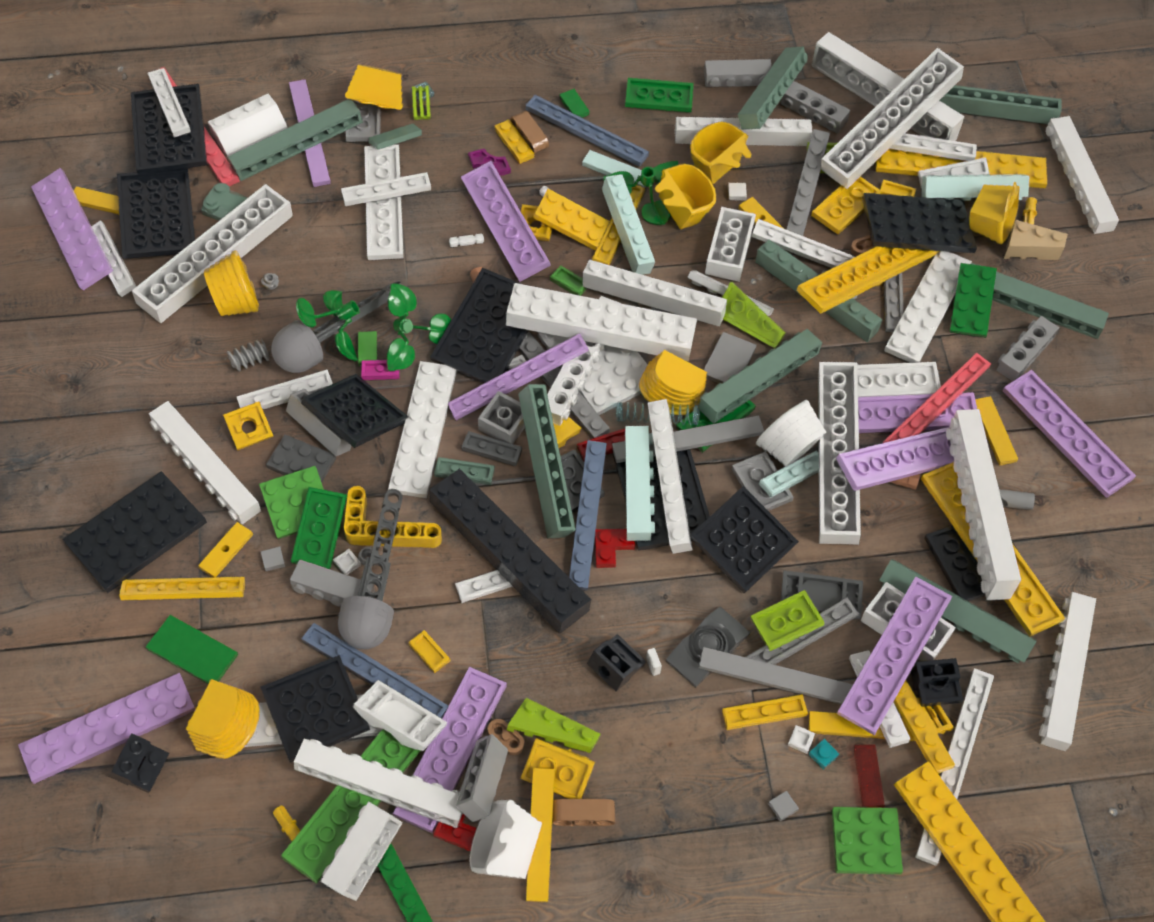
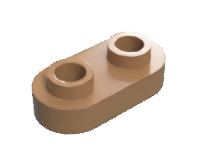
M867 235L852 242L851 252L853 255L858 256L876 246L872 245L871 236Z
M495 719L491 721L488 725V735L493 734L508 749L507 754H520L524 749L523 737L516 730L514 732L507 731L508 723L504 720ZM499 729L502 733L496 734L495 731ZM516 743L518 746L516 748L510 747V744Z

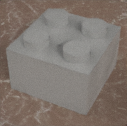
M498 391L478 418L479 431L494 439L513 444L525 428L520 402Z

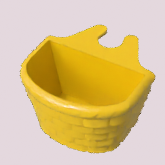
M358 64L345 97L364 104L368 103L382 108L401 110L403 107V91H401L402 74Z
M721 121L707 125L697 132L690 144L694 167L699 168L710 179L711 183L714 184L733 167H740L739 162L742 155L745 158L751 157V153L746 145L748 135L727 122Z
M680 164L662 170L661 182L655 187V191L659 193V198L679 229L698 224L716 203V191L710 179L699 168L689 164Z
M1014 182L1013 186L983 185L970 211L969 227L972 231L980 233V235H984L998 244H1003L1007 240L1018 210L1020 187L1017 186V183Z
M232 251L231 254L226 255L220 261L215 262V264L210 265L209 268L204 270L206 283L221 316L258 312L259 303L253 282L248 277L247 267L241 260L238 251Z
M663 350L652 361H649L640 378L639 389L648 402L667 399L671 415H688L697 408L701 396L705 393L707 372Z
M211 679L201 700L197 703L198 706L192 718L188 720L186 730L192 739L191 741L194 743L193 745L196 747V751H201L216 758L227 759L240 752L252 738L259 721V702L253 694L245 690Z

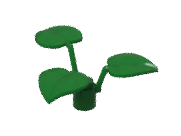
M678 161L665 162L654 168L644 167L641 170V176L638 175L635 182L634 177L626 171H618L608 175L622 174L629 194L632 193V187H635L639 181L645 187H649L651 203L645 204L642 207L641 214L643 219L648 223L660 226L668 222L670 213L661 200L654 202L652 185L654 182L656 184L661 182L662 170L677 166Z
M394 283L390 285L388 309L391 314L399 317L394 321L393 328L403 339L396 338L389 345L387 352L388 371L405 369L415 359V350L412 346L408 345L409 340L404 333H409L412 329L430 330L429 340L432 343L438 344L451 322V318L448 315L438 313L430 319V327L413 325L411 320L405 318L409 315V311H413L416 308V296L408 287Z
M330 290L323 294V300L326 307L331 311L315 315L309 301L304 298L297 299V314L303 324L308 327L316 326L315 319L331 314L335 317L338 315L341 320H346L338 330L339 333L335 335V342L338 350L345 357L357 361L358 358L349 335L343 331L348 323L352 322L351 318L360 313L357 303L351 300L343 305L342 291Z

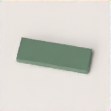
M412 123L369 137V143L379 150L422 135V130Z
M441 457L437 459L434 477L446 478L460 468L474 483L492 484L495 470L494 465Z

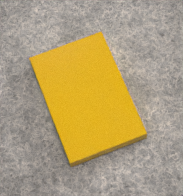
M535 738L520 779L532 783L533 768L555 769L554 793L569 799H582L595 761Z

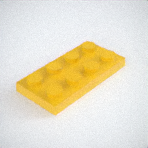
M860 176L848 189L842 185L812 211L811 216L839 235L865 211L862 201L863 193L882 194V191Z
M547 189L533 216L536 220L593 250L597 249L610 222L550 189Z

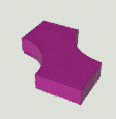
M485 148L468 152V158L473 169L492 161L500 176L511 173L505 156L496 157L490 155Z

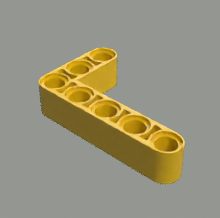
M353 486L348 491L344 532L346 541L351 545L373 546L375 535H370V533L376 532L378 521H365L367 499L365 490L361 486ZM354 514H359L357 517H352ZM397 522L395 530L397 534L394 535L392 546L438 547L442 542L441 528L435 523ZM384 529L380 531V535L383 538L390 537L389 531ZM412 533L417 534L416 536H409ZM436 534L435 537H430L429 535Z

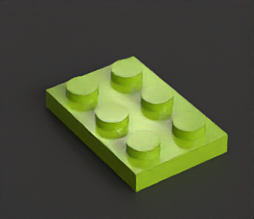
M805 590L751 615V620L769 651L825 625L824 620Z

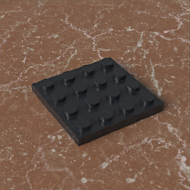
M357 374L307 395L301 401L303 406L354 448L404 424L405 420L409 417Z
M744 486L690 534V539L744 594L799 542Z
M953 525L926 534L924 539L954 593L967 601L986 596L981 589L982 578L977 571L978 562Z
M340 655L260 687L290 763L294 762L304 739L309 741L310 739H315L321 742L323 746L330 747L370 730L368 722L353 708L358 698Z

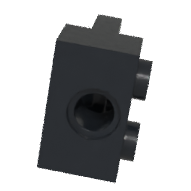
M616 634L612 639L606 640L593 651L587 664L611 688L618 691L636 672L644 667L647 661Z
M956 658L921 661L914 664L911 674L914 688L918 691L921 707L963 702L959 683L961 676Z
M131 733L108 777L150 793L169 752ZM145 758L139 771H137L142 759Z

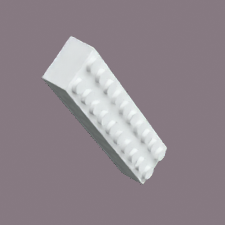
M830 32L816 43L812 67L875 107L904 80V78ZM938 101L910 129L921 136L956 141L965 116Z
M937 48L822 158L821 170L848 189L962 79L964 66Z
M265 184L134 288L132 293L136 304L158 322L162 323L208 286L204 276L206 268L220 261L226 255L231 254L234 250L238 251L240 258H242L293 216L290 202Z
M518 283L514 284L506 313V326L572 338L580 333L583 340L587 342L658 355L663 350H666L685 361H689L697 322L696 318Z
M819 362L818 419L827 432L819 439V544L859 545L861 536L860 490L854 491L836 459L839 454L859 449L857 363Z
M956 410L954 417L951 418L950 427L946 430L947 440H950V454L954 457V471L958 474L957 484L962 492L961 502L966 508L965 519L970 526L969 537L974 543L973 554L974 557H977V571L982 578L981 589L985 593L987 600L1011 599L1021 581L980 410Z

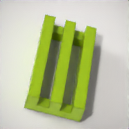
M419 86V88L412 87L414 120L431 119L429 86H425V88H422V86ZM422 92H426L427 115H424ZM416 93H419L420 116H417Z

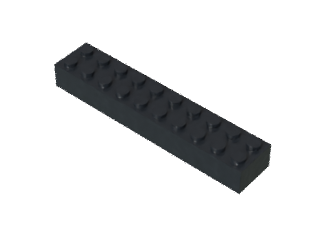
M460 468L430 489L429 502L511 583L559 634L589 612L591 598Z

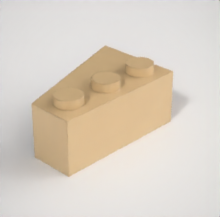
M1015 220L1010 232L1004 259H1009L1010 257H1020V259L1036 257L1037 260H1059L1068 234Z

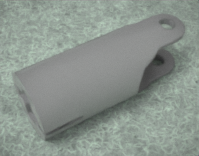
M999 489L1003 507L1025 510L1033 509L1035 502L1034 493Z

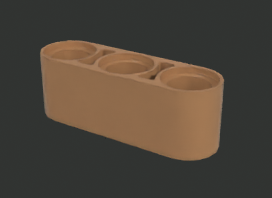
M527 111L510 117V121L534 153L549 147L547 137Z
M610 799L554 800L553 824L557 826L614 825L615 801Z

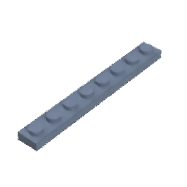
M534 95L526 104L527 111L639 167L649 156V151L537 95Z
M590 440L587 441L569 573V578L581 590L586 591L589 584L607 444Z
M315 623L312 624L301 638L303 643L329 659L340 655L345 669L371 685H374L379 680L441 719L449 707Z

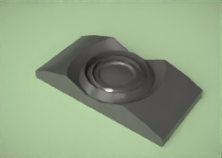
M783 571L781 601L805 590L820 614L848 597L859 613L854 619H861L863 581Z
M719 607L708 615L689 636L680 642L667 657L666 662L696 688L711 673V671L699 669L703 647L731 654L750 635V632L722 607Z

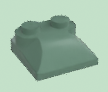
M218 183L204 199L201 209L202 215L220 221L244 202L247 197L230 190V187L225 183Z

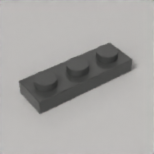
M468 431L462 445V451L516 466L522 453V447Z

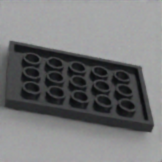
M199 83L172 87L191 131L177 137L173 136L154 89L131 92L137 174L208 165Z
M188 168L137 174V172L117 174L123 259L177 255L195 241Z
M863 193L862 201L873 246L963 253L976 252L977 246L972 229L969 227V218L963 200Z
M482 267L430 356L431 360L454 368L457 372L482 383H486L505 373L529 331L527 329L506 326L508 305L514 284L518 282Z
M612 449L626 503V461L616 463ZM687 449L677 451V459L689 532L691 534L710 515L691 450ZM653 456V462H649L650 468H653L654 473L653 480H650V486H654V497H650V503H654V515H651V522L655 521V533H651V540L636 541L638 551L670 545L656 456Z
M161 471L62 540L108 594L122 584V581L132 577L205 525L207 521Z

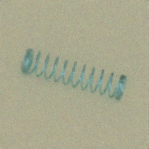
M618 402L616 406V420L618 422H621V420L625 422L628 416L630 422L635 418L639 423L643 417V421L647 423L650 415L648 414L647 421H645L644 403H642V412L638 421L636 414L637 403L635 402L634 415L632 420H630L629 402H627L626 417L623 420L622 402ZM672 404L671 420L673 418L674 424H677L680 418L681 423L684 425L688 418L690 425H698L699 406H694L693 419L690 423L689 405H687L686 417L683 423L681 404L679 405L677 422L674 419V404Z

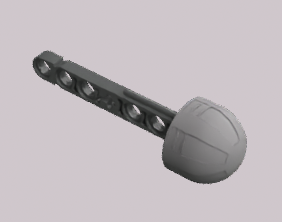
M400 281L393 282L394 284H401ZM391 284L357 303L360 313L351 318L352 322L348 323V325L388 302ZM337 315L314 330H311L300 320H295L276 334L272 342L271 351L275 362L282 369L292 373H301L309 370L323 360L320 342L337 333L346 320H341Z
M389 489L383 498L382 510L370 557L366 558L358 596L347 597L341 603L338 618L339 633L347 644L357 649H371L380 645L387 637L392 625L394 610L382 601L391 563L388 562L402 503V493L397 489ZM388 496H397L398 502H390ZM391 512L394 515V519H385L384 513ZM383 529L389 531L390 537L383 538L380 535V531ZM381 543L385 544L383 547V555H379L378 551L381 546ZM374 565L380 566L382 573H373L371 567ZM375 584L378 587V591L375 593L370 592L367 589V585Z

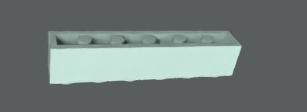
M623 175L608 176L605 178L602 191L632 272L641 275L649 274L652 271L655 260Z
M922 175L921 196L944 199L961 198L963 201H970L971 197H978L984 184L1013 186V183L1016 182L1017 186L1020 187L1019 200H1022V197H1028L1029 175Z
M625 426L627 541L651 540V533H655V521L651 522V515H654V503H650V497H654V486H650V480H653L654 473L649 463L653 462V450H649V445H653V434L649 433V426Z

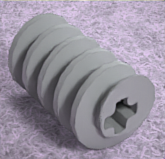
M262 338L261 343L255 340L254 346L248 343L247 349L243 345L240 346V352L237 348L233 349V354L227 351L233 369L236 368L239 372L241 371V365L248 369L249 362L252 366H255V360L261 364L262 357L269 361L268 350Z

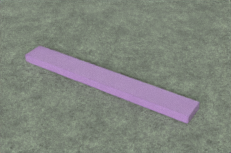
M306 80L289 82L299 123L314 116ZM321 143L305 150L313 187L331 184Z
M579 333L448 402V406L455 420H458L489 404L498 391L506 395L589 351Z

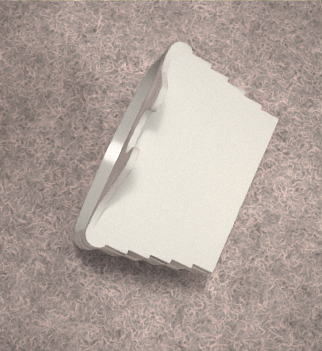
M804 400L773 422L757 439L756 445L762 447L765 452L768 451L770 455H773L775 459H778L786 467L800 459L827 432L813 411L814 409L810 406L809 401Z
M512 800L494 801L489 816L480 820L473 838L470 852V868L472 872L525 879L542 822L537 821L531 814L526 813V810L521 809V806L514 804Z

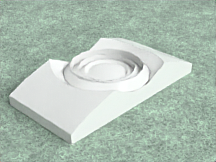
M379 680L353 706L371 726L385 729L401 745L424 751L447 726L446 721Z

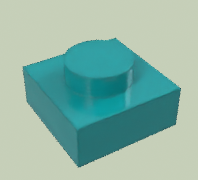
M823 739L809 752V756L824 770L839 756V753Z

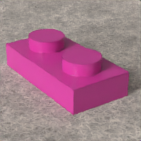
M387 360L362 361L361 377L363 380L399 379V370L388 371Z

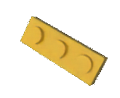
M510 120L495 125L496 133L519 164L534 158V152Z

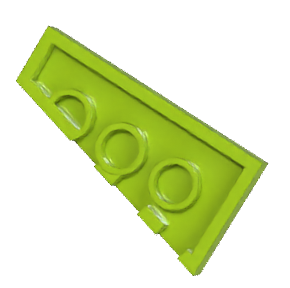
M730 282L722 297L727 299L723 319L777 349L786 332L733 282Z
M528 698L524 700L507 726V731L525 732L524 735L533 737V735L544 737L545 741L551 743L553 741L562 742L566 747L588 753L592 752L600 737V733Z

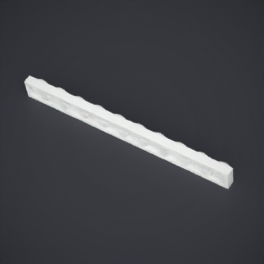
M975 668L972 671L948 749V753L955 766L953 769L944 771L940 775L956 799L960 792L994 675ZM924 828L915 858L936 866L939 862L941 851Z

